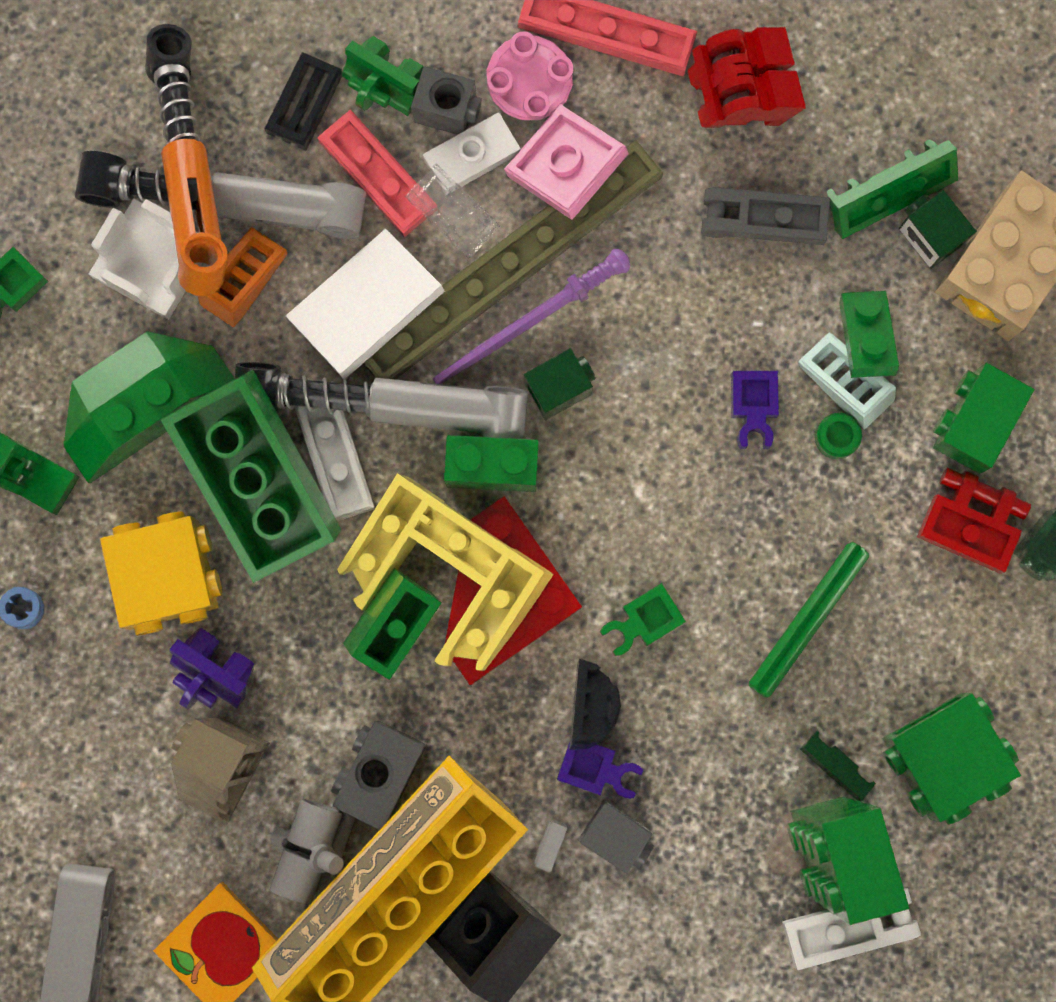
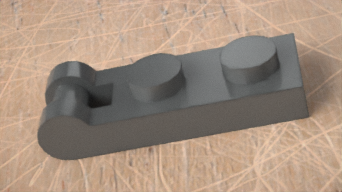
M721 187L705 189L704 205L708 206L707 218L702 220L701 234L703 236L711 238L727 236L824 245L827 241L830 197ZM738 207L737 219L725 218V208Z

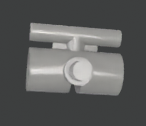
M301 799L291 829L286 831L278 828L271 835V844L278 847L281 858L272 880L270 891L292 901L311 904L335 879L336 874L342 870L344 864L342 857L356 818L330 806Z

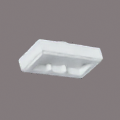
M498 112L424 153L423 159L446 196L513 159L521 148Z

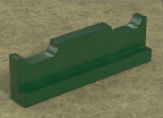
M818 731L814 732L809 740L800 748L803 753L857 801H863L876 784L874 781L871 783L867 782L858 773L859 766L838 747H828L819 738Z

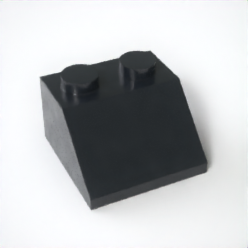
M489 872L426 940V943L469 991L488 1002H509L561 934L534 907L492 872Z

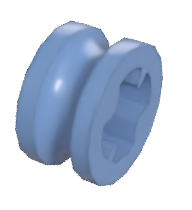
M14 587L8 590L0 599V617L10 626L18 629H30L36 626L43 617L44 603L42 598L28 588ZM21 596L24 601L33 604L32 611L25 612L29 616L23 620L20 616L11 613L12 604L17 606L18 604L15 600Z

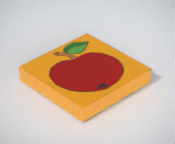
M221 882L153 951L202 1002H234L257 979L252 967L278 938L224 882Z

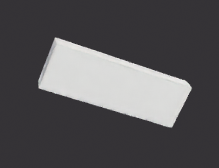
M295 406L323 497L336 520L340 521L374 510L375 506L344 410H336L331 414L326 408H316L311 412L306 406Z

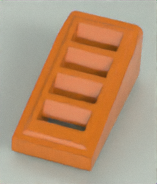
M251 227L227 254L224 281L221 288L212 295L198 296L199 304L231 327H235L287 256V250ZM252 247L268 259L263 263L248 252ZM242 262L256 273L252 276L238 266ZM232 277L244 287L241 290L228 282L229 278ZM219 292L223 293L224 295L232 299V301L228 300L227 298L219 294Z

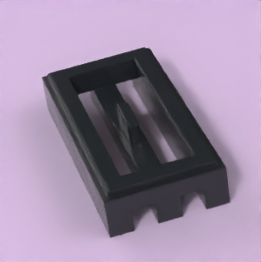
M302 52L264 128L266 133L273 137L275 135L281 137L282 141L289 144L291 142L297 144L298 148L306 151L342 78V69ZM310 66L315 70L300 97L287 127H282L280 125ZM326 73L328 74V77L311 109V112L300 134L296 133L297 129L317 91V88L324 74Z

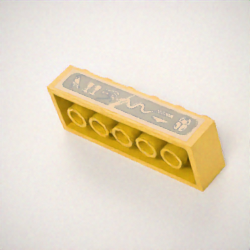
M448 756L252 967L271 1002H370L528 831L527 827L497 796L453 758Z

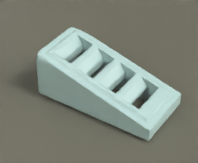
M830 332L798 361V365L846 414L852 416L863 429H866L895 400L896 387L883 376L859 377L863 383L851 394L847 389L858 378H851L850 370L837 382L833 379L845 365L849 367L846 345ZM834 352L838 357L824 370L818 367L820 363ZM872 391L875 395L863 405L861 401Z

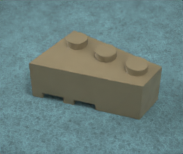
M224 718L194 719L191 725L185 723L172 744V749L177 751L171 766L179 800L227 825L270 742Z

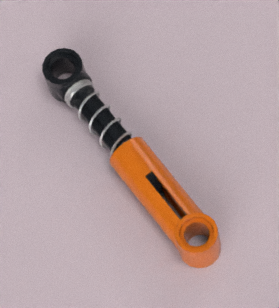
M162 24L152 28L147 35L145 71L148 78L155 83V86L160 91L157 100L162 107L160 118L165 124L163 137L168 141L167 145L163 147L161 155L179 263L178 280L186 292L195 296H208L217 292L223 284L227 249L221 239L206 146L199 141L200 137L194 133L197 119L191 115L194 102L189 100L188 93L192 89L191 85L188 84L191 75L190 56L192 41L189 34L183 28L173 24ZM193 210H195L198 233L195 231ZM194 263H206L210 266L201 267Z

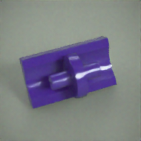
M203 628L196 630L185 642L177 639L169 649V652L173 654L170 664L181 671L172 682L184 691L179 704L188 710L198 700L211 709L218 699L217 696H219L235 708H238L245 699L246 685L253 673L254 663L237 652L231 655L222 668L209 660L218 649L219 641Z

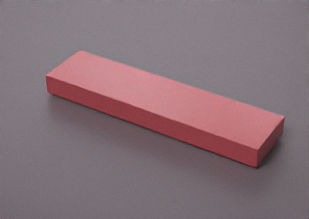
M525 0L518 20V28L683 77L697 35L696 30L594 0Z

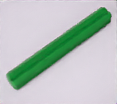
M850 542L845 546L749 681V686L752 690L765 698L773 694L868 560L869 553L863 547L854 542Z

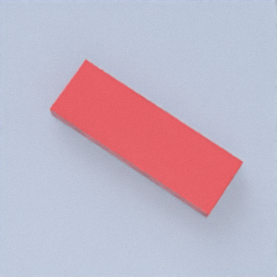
M351 109L317 137L324 149L359 188L366 192L368 198L404 238L438 210L435 202Z

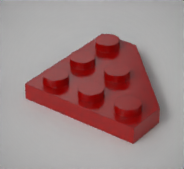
M505 496L470 520L554 575L515 632L485 671L476 670L477 659L453 657V662L470 686L582 608ZM459 570L445 643L481 588V585Z

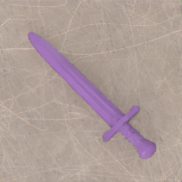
M613 249L603 263L593 267L592 270L587 271L588 273H584L582 277L577 278L575 274L571 275L567 279L569 283L562 291L471 350L433 378L434 382L442 384L493 353L569 302L577 301L578 299L581 302L589 298L587 294L589 290H593L595 286H599L601 282H605L612 275L629 271L630 260L627 254L620 249Z

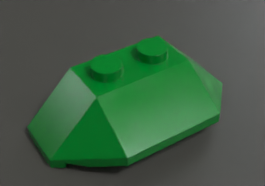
M146 331L72 381L63 446L86 481L92 483L166 433L167 431L161 422L162 418L234 380L235 377L213 346Z

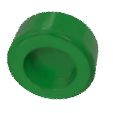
M845 413L828 415L819 423L815 431V443L818 450L831 459H843L850 456L858 449L862 440V430L859 423L852 416Z

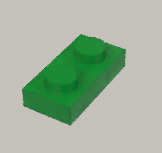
M886 291L842 293L839 305L851 378L896 376L899 369V361Z

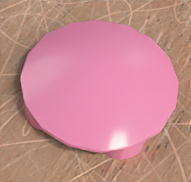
M519 32L511 40L504 42L493 53L487 67V88L493 102L505 114L519 120H541L550 116L560 104L563 106L566 103L573 86V64L554 42L540 36H533L529 32Z

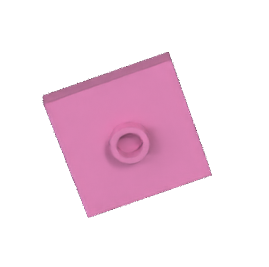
M560 104L504 170L510 179L573 220L629 153L625 145Z

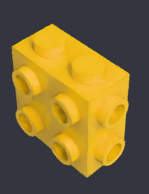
M183 511L158 516V524L142 528L139 522L119 525L112 528L113 535L100 538L119 628L134 629L136 636L163 630L162 622L177 618L180 619L181 625L208 619L207 611L219 608L217 597L222 596L223 592L219 574L216 569L210 570L207 552L213 550L209 530L206 525L200 526L199 520L191 516L185 517Z

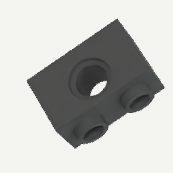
M374 721L371 728L364 725L352 747V750L357 752L358 755L351 769L343 767L332 786L331 792L337 795L332 806L380 830L393 816L427 744L381 721ZM371 760H380L388 768L389 776L382 786H374L366 780L365 767Z

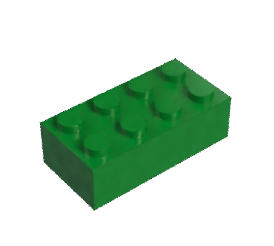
M253 370L161 419L162 424L253 583L336 540L341 527Z
M839 797L790 811L793 822L787 824V830L794 851L800 850L805 861L806 868L800 869V876L807 897L813 896L816 903L818 902L823 908L828 909L833 915L835 914L849 925L910 909L880 807L846 797Z

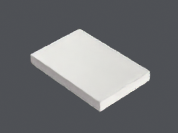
M384 229L290 311L286 317L345 380L445 291L442 285L387 229Z

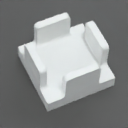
M133 199L125 214L115 208L111 210L93 240L91 246L99 254V257L89 275L100 283L169 320L186 292L178 280L179 263L171 213L147 199L143 203ZM199 262V263H194V264H196V265H198V266H201V265H202V263H200V262Z

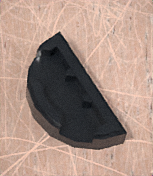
M580 658L576 670L569 750L588 749L603 742L614 729L621 709L617 686L613 685L610 678L600 671L601 667Z

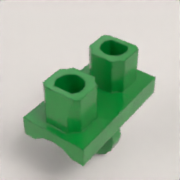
M371 36L362 45L352 40L345 48L347 60L342 71V77L348 80L350 88L358 92L355 101L356 106L365 111L375 102L384 108L390 105L408 116L412 112L411 106L423 65L411 58L404 59L398 67L389 63L390 49L385 42L375 36Z

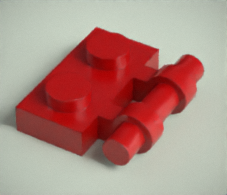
M946 467L939 483L955 490L953 499L950 500L939 494L933 497L917 538L999 574L1005 573L1022 533V530L1006 524L1009 514L1024 520L1031 509V504L1017 498V493L1010 489L1002 487L998 490L978 481L979 476L966 470L963 473H959ZM971 497L992 506L990 516L969 508L968 505Z

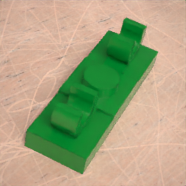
M928 139L924 141L925 152L915 156L909 149L904 152V161L884 169L870 177L868 181L859 184L858 181L851 178L847 180L848 191L837 195L832 189L827 190V197H830L829 208L833 214L835 231L844 239L909 206L922 195L927 194L929 196L958 181L957 148L949 140L937 145L934 141Z

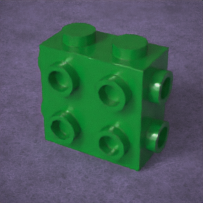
M960 693L882 738L888 748L883 752L884 757L897 776L903 774L912 789L907 792V796L921 817L927 815L930 820L940 823L945 820L948 825L958 822L972 813L970 805L984 797L987 801H992L1005 795L1012 789L1010 782L1021 776L1015 766L1019 759L1014 748L1006 738L1002 737L999 739L991 725V722L995 720L991 709L981 697L975 698L973 693Z

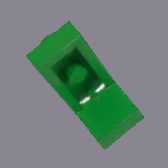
M0 432V488L20 495L50 513L58 515L80 476Z

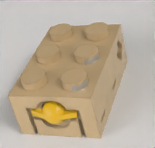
M1022 170L1003 190L976 230L977 232L969 240L935 290V293L945 300L953 299L951 304L990 330L997 328L996 334L1007 341H1010L1025 329L1056 283V193Z

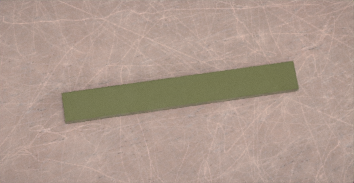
M634 140L626 146L629 153L573 220L550 205L545 207L443 284L442 287L445 292L366 360L364 364L375 378L397 379L659 181L663 176V172L639 142Z

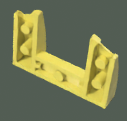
M397 473L337 570L341 575L353 571L363 590V593L353 600L359 609L365 611L394 568L398 570L417 542L481 585L480 590L434 662L443 666H451L453 657L477 659L476 670L485 671L530 611L554 574L517 549L509 547L410 477Z

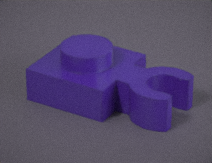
M732 371L731 418H744V426L740 429L737 436L738 446L740 449H746L748 446V433L758 432L763 437V449H769L773 443L774 435L771 427L766 423V418H777L779 416L778 371Z
M569 741L557 776L558 781L601 795L604 784L608 783L612 785L618 795L629 799L635 797L636 792L625 789L622 786L621 777L626 772L642 775L643 769L639 765L631 762H625L618 766L611 764L615 750L600 745H595L588 749L569 750Z

